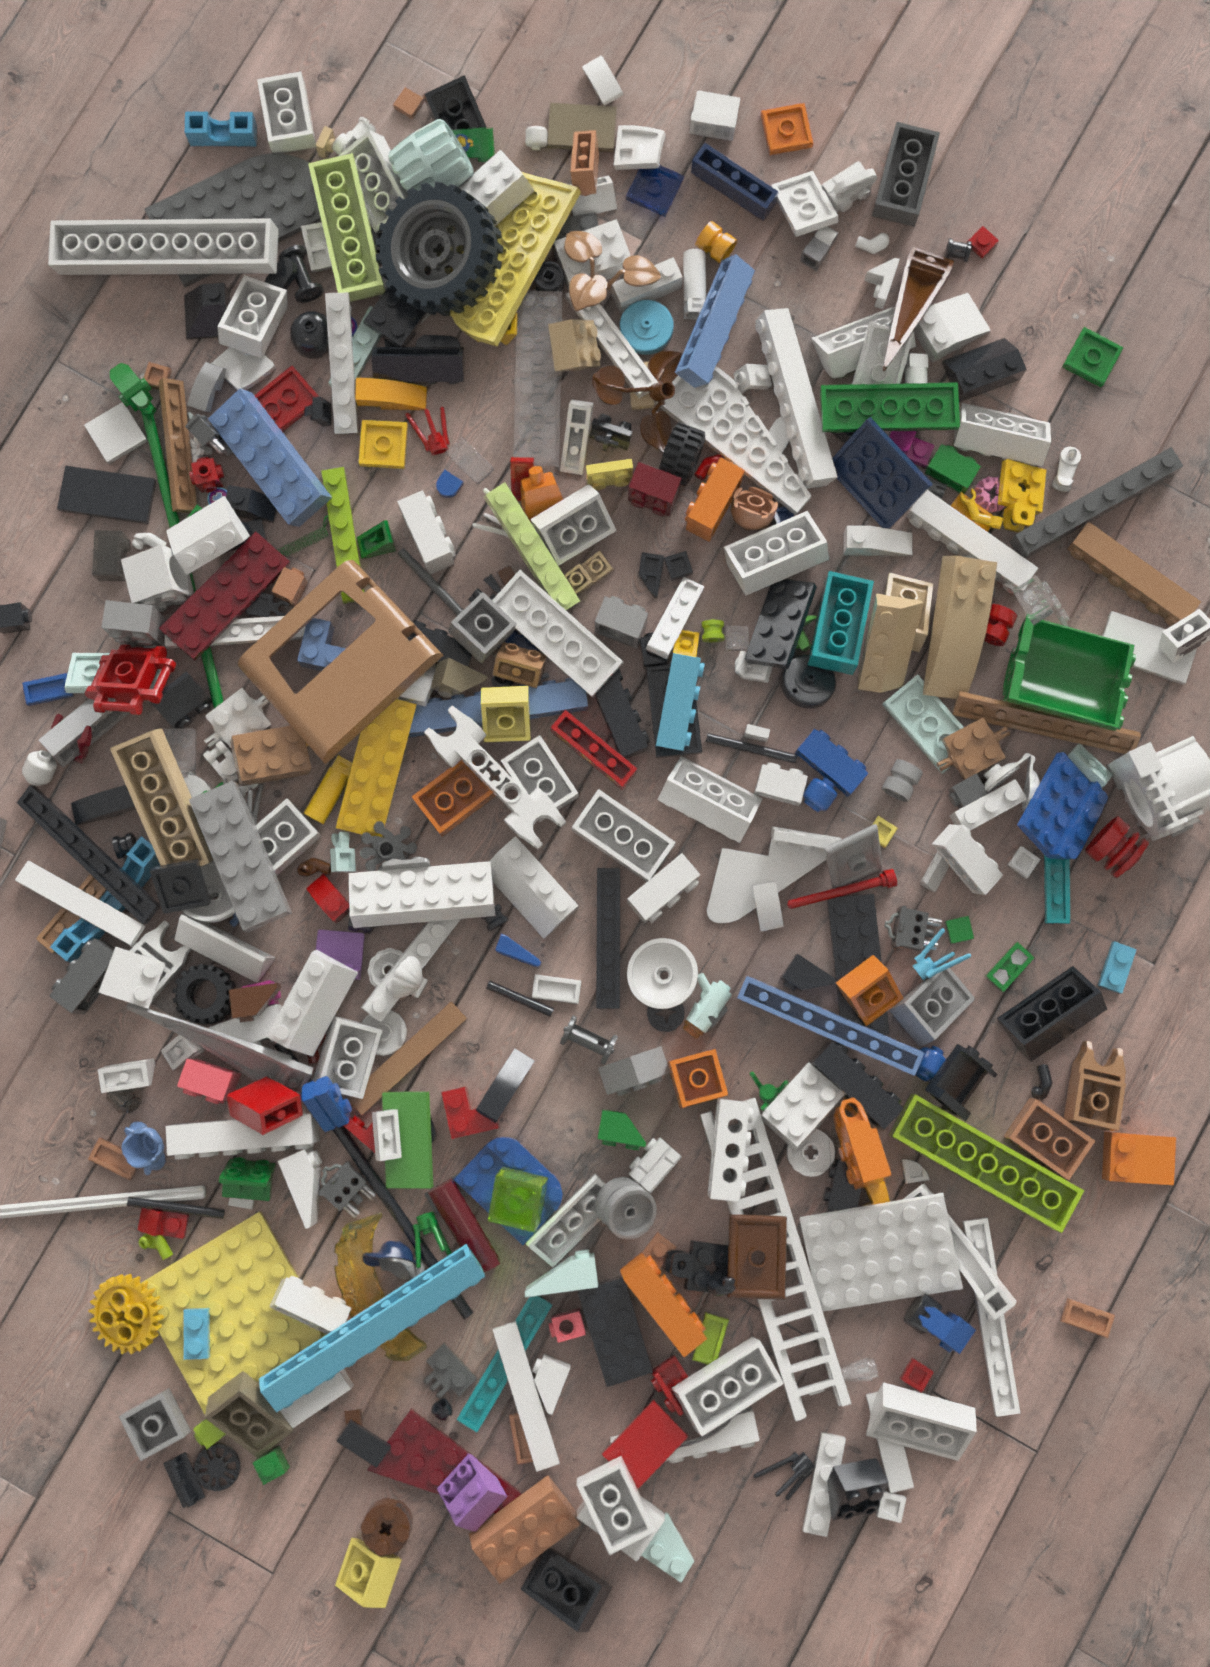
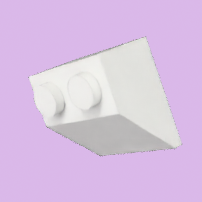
M115 947L98 992L149 1009L165 963Z

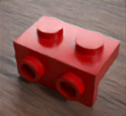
M672 1355L653 1369V1373H651L653 1379L650 1381L658 1393L660 1391L664 1393L667 1399L663 1402L670 1413L675 1411V1413L681 1416L684 1414L683 1408L671 1388L688 1378L676 1356Z

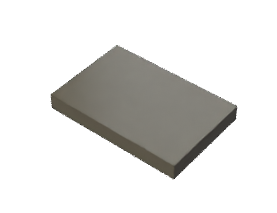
M550 103L547 148L572 150L574 132L596 130L599 151L614 152L616 107Z

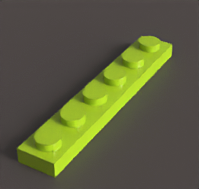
M344 467L321 470L323 485L332 496L327 502L336 565L338 567L345 561L354 560L360 566ZM341 593L343 604L355 602L346 593Z

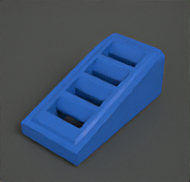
M501 933L495 949L498 954L536 968L541 967L542 963L537 957Z

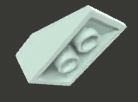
M589 1249L575 1251V1255L568 1257L529 1284L525 1290V1297L598 1288L595 1253H589Z

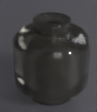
M139 1088L106 1093V1100L118 1113L130 1114L138 1109L142 1103V1092Z

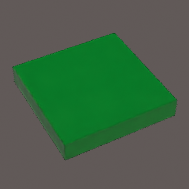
M1083 327L1062 368L1102 388L1124 347Z

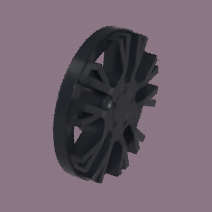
M222 1443L213 1444L208 1449L204 1448L199 1453L194 1464L196 1480L205 1489L215 1492L229 1488L237 1480L241 1469L240 1459L236 1451ZM217 1448L225 1449L222 1457L217 1456ZM208 1450H211L213 1459H211ZM230 1452L232 1457L226 1461L224 1457ZM202 1456L208 1460V1464L200 1463ZM235 1461L236 1469H229L228 1463ZM207 1468V1471L200 1472L199 1469ZM228 1472L234 1475L233 1479L225 1473ZM202 1476H210V1480L208 1481V1483L204 1481ZM220 1477L225 1478L227 1484L221 1486ZM213 1478H217L215 1486L212 1485Z

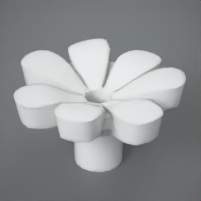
M195 436L194 439H190L192 447L191 456H193L192 463L196 462L203 455L211 456L212 448L203 446Z

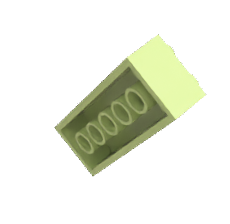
M353 153L308 163L338 293L348 292L350 302L383 294L385 286L383 278L379 273L380 265L376 261V247Z

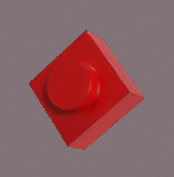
M984 226L968 240L972 242L971 250L981 259L999 242Z
M912 1357L900 1379L922 1393L934 1371Z

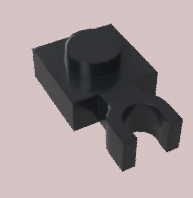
M262 593L247 608L246 615L270 617V613H275L277 616H285L286 614L280 613L278 609L281 606L288 607L289 602L279 601L274 603L273 595Z

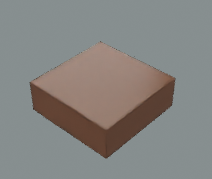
M405 87L394 102L393 107L413 119L423 105L424 99Z
M148 362L143 378L151 388L159 390V380L162 378L169 379L172 370L169 367Z

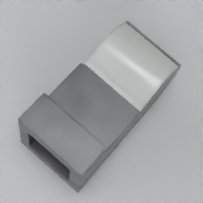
M828 226L818 229L815 236L804 248L800 262L818 271L833 246L838 232Z

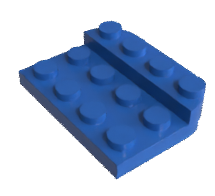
M1064 752L1056 753L1017 826L1049 859H1076L1103 811L1104 804L1108 800L1107 793L1102 790L1098 781L1090 782Z
M497 1137L489 1141L454 1178L474 1200L522 1245L559 1208L562 1201V1188L557 1177L541 1164L518 1140L511 1137Z

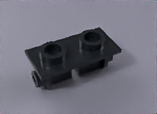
M186 1452L163 1463L183 1508L191 1507L197 1501L205 1498V1494L199 1481L196 1480L194 1469Z

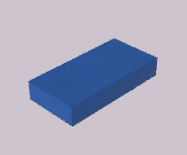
M68 673L23 682L26 705L32 706L74 697L73 693H66L64 688Z

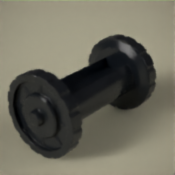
M294 245L284 249L279 254L278 260L282 257H288L296 261L298 273L295 280L299 290L295 293V299L298 303H309L318 299L324 293V289L320 283H312L303 259L307 256V250L303 245Z

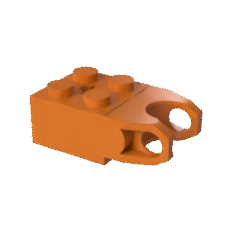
M855 1098L843 1100L841 1105L835 1108L833 1120L841 1146L839 1147V1154L842 1161H846L848 1167L846 1171L847 1179L850 1185L853 1184L855 1190L881 1183L892 1174L877 1129H871L867 1115L860 1102ZM849 1104H854L857 1107L858 1112H856ZM844 1110H848L852 1117L846 1116Z

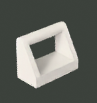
M154 1059L107 1065L98 1069L101 1093L150 1086L155 1069Z

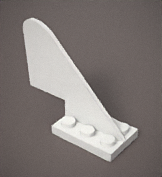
M772 826L769 855L722 848L707 907L709 919L716 923H729L742 918L756 908L752 886L775 881L777 891L780 892L827 860L825 848L842 839Z

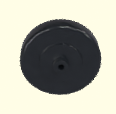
M800 655L792 659L789 669H783L780 677L781 689L786 698L798 707L805 709L821 707L830 700L836 689L834 671L808 665L809 655Z

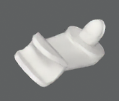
M1066 447L1060 454L1057 476H1055L1052 487L1058 491L1068 492L1074 482L1072 478L1081 459V454L1076 448Z

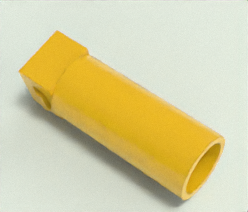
M339 755L337 756L303 814L324 825L347 785L352 762Z

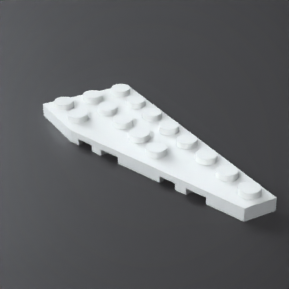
M715 366L712 380L708 384L696 388L692 387L680 376H677L672 382L675 387L674 396L665 400V405L660 406V408L677 422L705 431L706 438L704 443L722 455L725 460L744 469V475L763 490L769 492L773 498L793 514L797 515L810 500L811 494L797 473L793 472L784 454H781L776 446V442L758 415H755L749 406L748 400L739 391L734 379L717 366Z

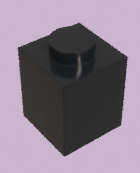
M21 602L0 605V632L2 634L30 630V622H32L30 609Z

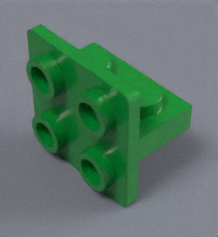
M242 1157L229 1159L219 1177V1183H222V1197L270 1201L272 1195V1175L276 1169V1163L264 1159L250 1161Z

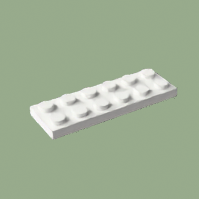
M521 570L514 575L492 600L517 623L515 628L592 697L624 663Z

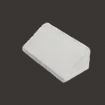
M938 851L920 881V885L932 892L937 890L949 868V864Z

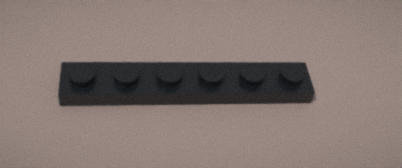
M597 868L596 1009H620V868Z

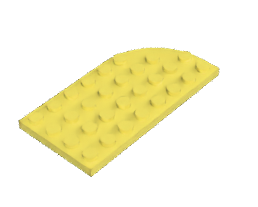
M523 173L534 189V192L495 226L501 231L502 238L497 240L503 246V254H498V260L502 262L501 269L496 268L493 274L497 278L495 283L490 282L486 287L488 294L485 297L479 295L475 299L478 303L475 306L465 305L463 306L464 312L459 314L450 310L453 320L466 335L493 346L499 345L581 194L577 186Z

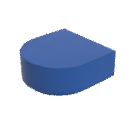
M445 469L436 482L438 493L445 498L454 497L464 485L462 480Z

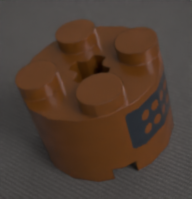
M383 1498L376 1501L369 1508L361 1525V1535L364 1543L371 1551L379 1556L390 1555L398 1552L406 1544L413 1524V1517L409 1507L401 1500ZM384 1523H385L386 1525L391 1524L392 1527H391V1529L389 1530L388 1528H384V1527H383V1524H384Z

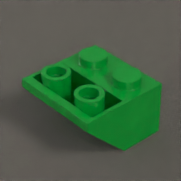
M602 1109L598 1139L602 1140V1145L616 1147V1142L623 1143L626 1149L637 1151L640 1150V1146H646V1141L626 1113Z

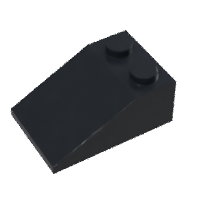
M465 75L422 95L433 121L441 119L447 123L451 130L487 128Z
M550 1547L538 1556L520 1590L576 1632H589L613 1587L591 1571Z

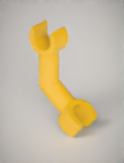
M971 489L973 498L970 500L965 499L964 494L961 493V501L967 505L973 521L986 524L991 528L1000 529L1003 518L981 514L975 502L976 492L974 489Z

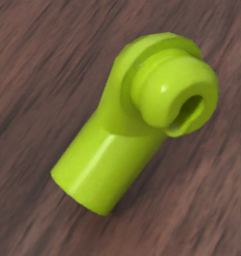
M144 1234L138 1241L142 1249H157L162 1260L173 1255L165 1237L162 1235L151 1236Z

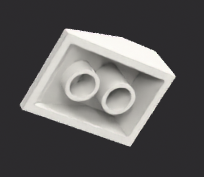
M966 293L931 305L914 329V334L933 363L989 333L991 330L970 295Z
M310 1147L278 1161L306 1229L318 1223L321 1167L319 1164L322 1163L319 1152L317 1150L314 1151Z

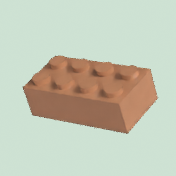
M547 1475L486 1520L476 1532L471 1531L469 1538L472 1550L499 1584H501L577 1528L580 1522L573 1506L549 1475Z

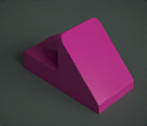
M891 431L889 437L915 465L926 468L935 445L915 438L916 431Z

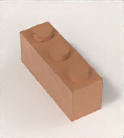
M596 130L574 132L570 171L572 185L579 188L581 191L580 195L582 196L596 194L599 165Z

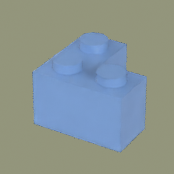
M313 618L306 625L297 659L301 667L322 671L346 649L331 645L335 628L330 621Z

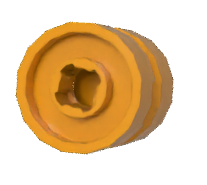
M711 221L699 234L695 246L705 251V253L710 252V257L721 264L723 259L731 255L738 240L728 232L723 234V229Z

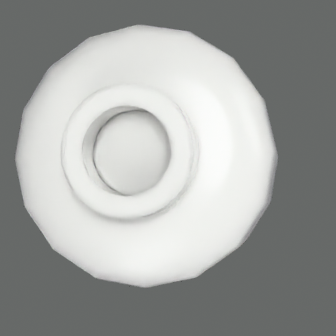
M47 751L32 752L26 758L22 774L26 781L32 785L41 786L47 784L53 778L57 762Z

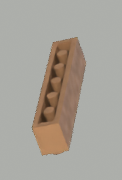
M1090 522L1085 524L1067 548L1075 559L1083 560L1093 572L1107 577L1110 584L1115 587H1121L1131 599L1139 600L1146 605L1145 607L1148 611L1163 617L1169 626H1173L1194 613L1201 603L1200 600Z

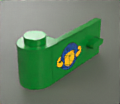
M493 128L452 130L468 158H478V162H488L495 155Z

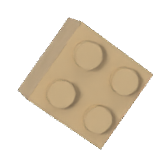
M571 319L548 324L555 371H579L600 367L601 353L597 346V328L594 325V320Z

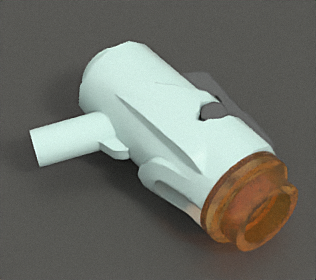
M704 973L698 974L697 980L702 989L701 999L698 1003H694L682 1028L695 1039L709 1032L728 1011L726 1003L732 996L729 992L731 988L727 984L719 980L718 983L713 981L710 985Z

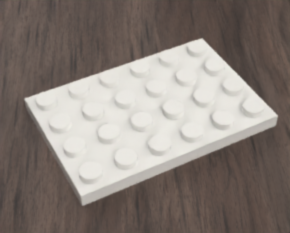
M943 1193L800 1217L812 1280L822 1312L922 1296L925 1293L928 1295L963 1289Z

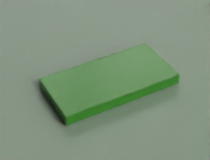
M429 1091L383 1092V1111L398 1110L402 1158L385 1160L386 1188H433Z

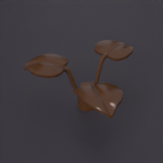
M668 350L656 353L650 358L647 368L657 380V383L649 387L623 388L625 377L622 371L615 366L602 367L593 374L592 385L594 392L603 403L608 405L619 404L622 401V392H649L651 399L658 403L651 410L652 415H645L642 418L640 432L647 444L664 452L672 431L671 421L665 411H656L660 406L665 405V400L672 398L675 394V387L672 382L678 376L675 371L682 353Z

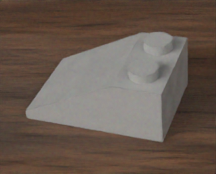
M948 968L930 979L927 978L904 996V999L897 1003L890 1012L917 1045L922 1047L936 1040L975 998L954 972Z

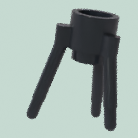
M794 1452L788 1458L755 1473L753 1477L758 1478L793 1462L790 1467L795 1474L775 1493V1496L779 1497L797 1480L785 1496V1499L789 1500L816 1467L804 1452L800 1455Z

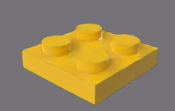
M362 420L359 466L405 469L408 423Z

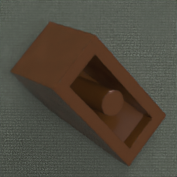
M272 983L229 990L232 1018L240 1019V1023L254 1021V1016H261L281 990V984Z

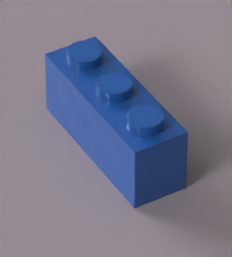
M814 729L796 750L795 754H798L797 756L821 776L833 782L838 790L849 797L868 775L866 766L857 759L855 761L848 756V751L841 745H834L827 733Z

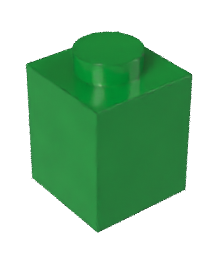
M280 1445L265 1452L253 1461L255 1470L263 1485L285 1474L290 1468Z

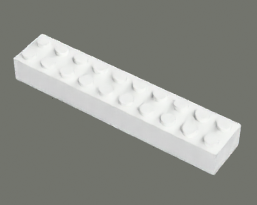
M271 219L51 221L48 265L59 275L276 273L278 228Z

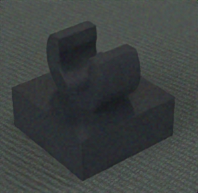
M321 396L313 397V406L305 407L304 416H310V420H314L323 427L331 426L332 404Z

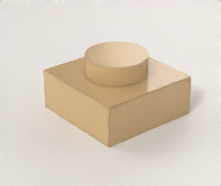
M324 126L315 145L318 156L327 159L330 152H333L332 147L336 140L333 129Z

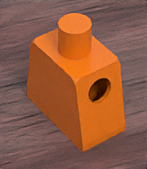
M540 466L530 468V477L521 480V508L530 522V519L564 499L553 473H543V469Z

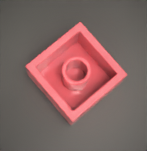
M186 1059L177 1086L184 1088L182 1093L194 1097L204 1095L206 1096L205 1100L208 1102L224 1104V1101H227V1095L236 1090L241 1073L200 1059Z

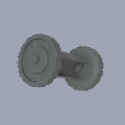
M573 1015L568 1026H565L563 1029L564 1034L560 1044L564 1045L570 1040L602 1055L601 1063L605 1065L609 1055L613 1054L615 1050L613 1047L618 1036L614 1035L610 1040L576 1025L577 1017Z

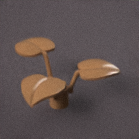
M572 231L566 235L564 250L571 260L580 263L590 261V276L580 273L575 275L570 281L569 295L576 312L602 303L607 295L606 290H610L613 283L621 275H624L623 278L626 284L634 287L648 286L661 279L660 272L648 259L633 255L623 261V269L619 270L607 283L603 276H595L594 258L602 254L600 241L592 234L583 231Z

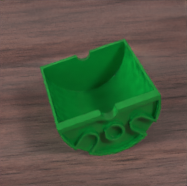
M1026 615L1017 634V647L1012 648L1007 665L1002 692L1004 696L1003 701L1110 731L1120 730L1124 722V716H1121L1122 709L1126 707L1128 695H1125L1124 689L1129 688L1132 675L1129 672L1136 660V654H1133L1135 645Z

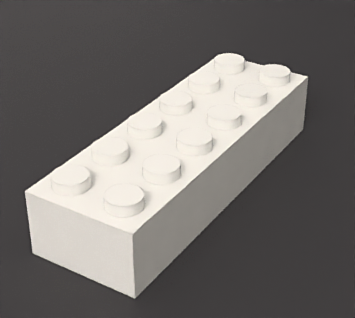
M491 861L349 873L350 918L353 927L360 928L495 916Z
M305 1113L303 1116L265 1135H261L236 1119L166 1126L167 1156L175 1155V1159L195 1157V1153H199V1157H211L219 1155V1151H223V1155H236L242 1153V1149H247V1154L266 1151V1147H271V1152L285 1151L290 1149L291 1145H295V1150L309 1149L314 1147L313 1143L320 1141L319 1124L311 1113Z

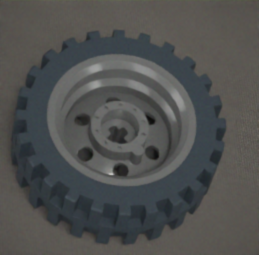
M435 182V187L424 183L421 184V190L419 191L414 188L407 190L409 196L405 199L399 196L395 200L397 206L394 210L388 209L385 213L389 217L385 224L380 223L381 239L376 238V246L380 248V253L375 254L376 261L383 266L379 269L381 277L388 280L385 285L388 289L395 292V296L418 310H423L435 316L437 313L443 316H450V310L459 314L464 312L463 306L469 305L473 307L478 304L475 299L479 295L485 297L488 294L486 290L490 282L495 283L497 278L493 274L495 269H501L502 262L498 260V254H503V246L497 240L502 238L501 231L494 226L497 224L494 216L488 213L489 209L465 190H461L453 184H449L448 187L443 182Z

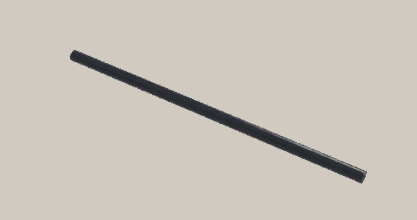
M278 1043L274 1045L278 1052L291 1055V1060L299 1062L291 1049ZM336 1126L332 1131L415 1249L413 1224L388 1188H386L344 1126ZM420 1236L421 1259L430 1268L438 1263V1260ZM461 1293L458 1297L451 1300L463 1319L474 1313Z

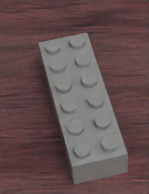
M230 781L189 799L242 930L251 932L292 914L239 785L234 781Z

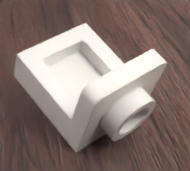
M745 364L734 372V381L738 385L741 394L748 389L767 390L772 387L768 365Z
M740 651L739 657L735 661V673L745 680L768 683L772 667L747 663L744 659L747 652Z

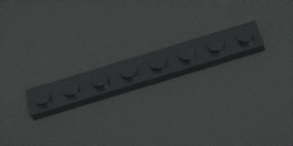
M29 785L16 803L142 924H148L161 905L35 785Z

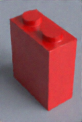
M267 1076L227 1095L230 1116L261 1135H265L303 1116L300 1094Z

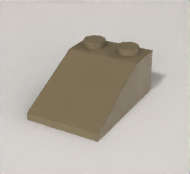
M244 1371L240 1372L208 1397L204 1418L256 1458L271 1449L293 1431V1428L280 1411L276 1413L262 1395L260 1384Z

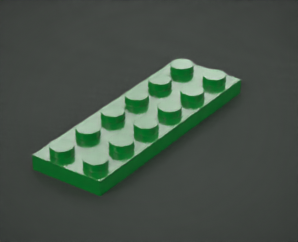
M958 383L821 385L822 432H856L866 419L870 417L883 431L958 430L960 428Z

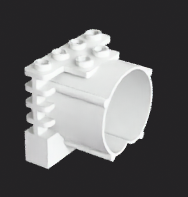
M1194 736L1157 753L1151 742L1129 751L1107 765L1108 770L1113 774L1112 778L1118 790H1123L1124 800L1128 802L1131 814H1134L1138 820L1137 826H1142L1148 832L1142 835L1145 839L1151 838L1154 841L1184 829V827L1198 822V816L1210 811V759L1196 742Z

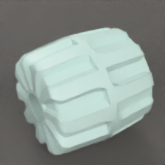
M437 119L410 134L394 147L388 155L394 173L400 178L403 188L407 190L414 188L419 191L421 190V184L424 183L435 187V182H443L448 187L449 184L460 187L474 175L472 164L463 147L447 123L441 119Z

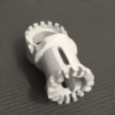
M360 117L358 119L359 123L352 131H348L346 135H339L333 144V151L340 155L368 130L376 132L372 123L369 124V120L367 121L366 118Z

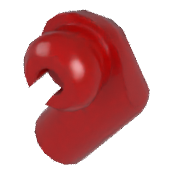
M715 454L704 458L694 475L698 479L704 480L713 462L717 464L720 457L723 459L724 457L720 454Z

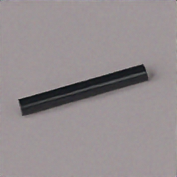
M489 981L486 987L487 990L549 1017L553 1013L554 1008L495 982Z

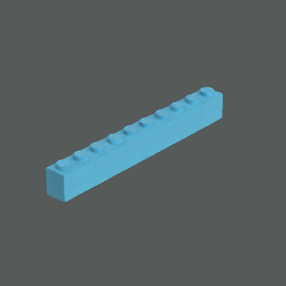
M465 1244L259 1378L260 1392L276 1413L283 1408H288L304 1394L311 1393L315 1387L324 1381L331 1380L344 1368L351 1367L364 1355L374 1352L378 1346L387 1340L394 1339L398 1333L407 1327L415 1325L419 1319L435 1312L442 1304L455 1299L470 1286L478 1284L485 1277L480 1263L467 1244Z

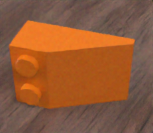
M1104 1131L1102 1179L1117 1182L1174 1185L1176 1137Z

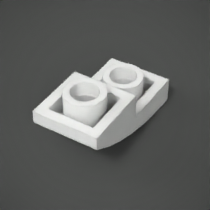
M602 56L582 66L584 73L604 106L624 95Z
M776 882L752 886L760 931L784 927Z

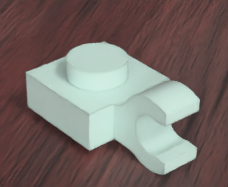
M349 832L332 834V843L336 848L330 849L331 872H356L355 849L349 848Z

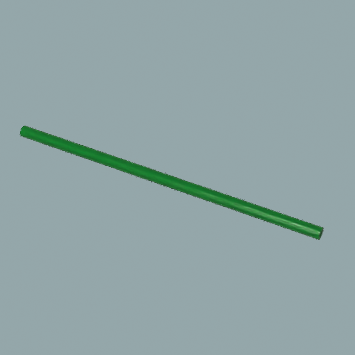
M142 414L169 528L180 523L178 512H173L169 476L154 415L145 417ZM191 572L189 573L193 591L195 593L197 589L193 573ZM209 646L201 654L215 709L224 702L211 646Z

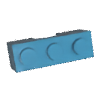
M185 111L184 133L190 146H257V123L253 112H230L229 120L219 121L211 118L208 112Z

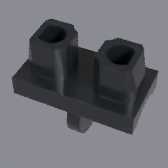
M603 413L598 419H593L589 437L603 444L602 451L607 452L609 446L628 450L632 436L631 423L622 421L619 426L611 424L612 418Z

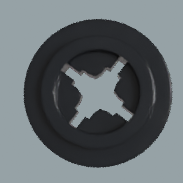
M683 1004L668 1009L676 1011V1013L669 1015L668 1023H666L663 1016L655 1015V1013H659L663 1009L648 1006V1020L659 1031H673L683 1022L685 1015Z

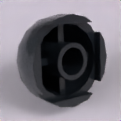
M304 312L298 315L291 325V341L301 356L309 359H319L329 351L327 317L320 312Z

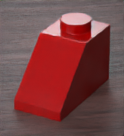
M324 873L306 888L315 902L336 924L350 913L349 901Z

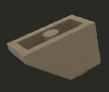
M447 658L437 662L430 688L438 691V694L441 696L451 697L486 681L487 676L453 659Z

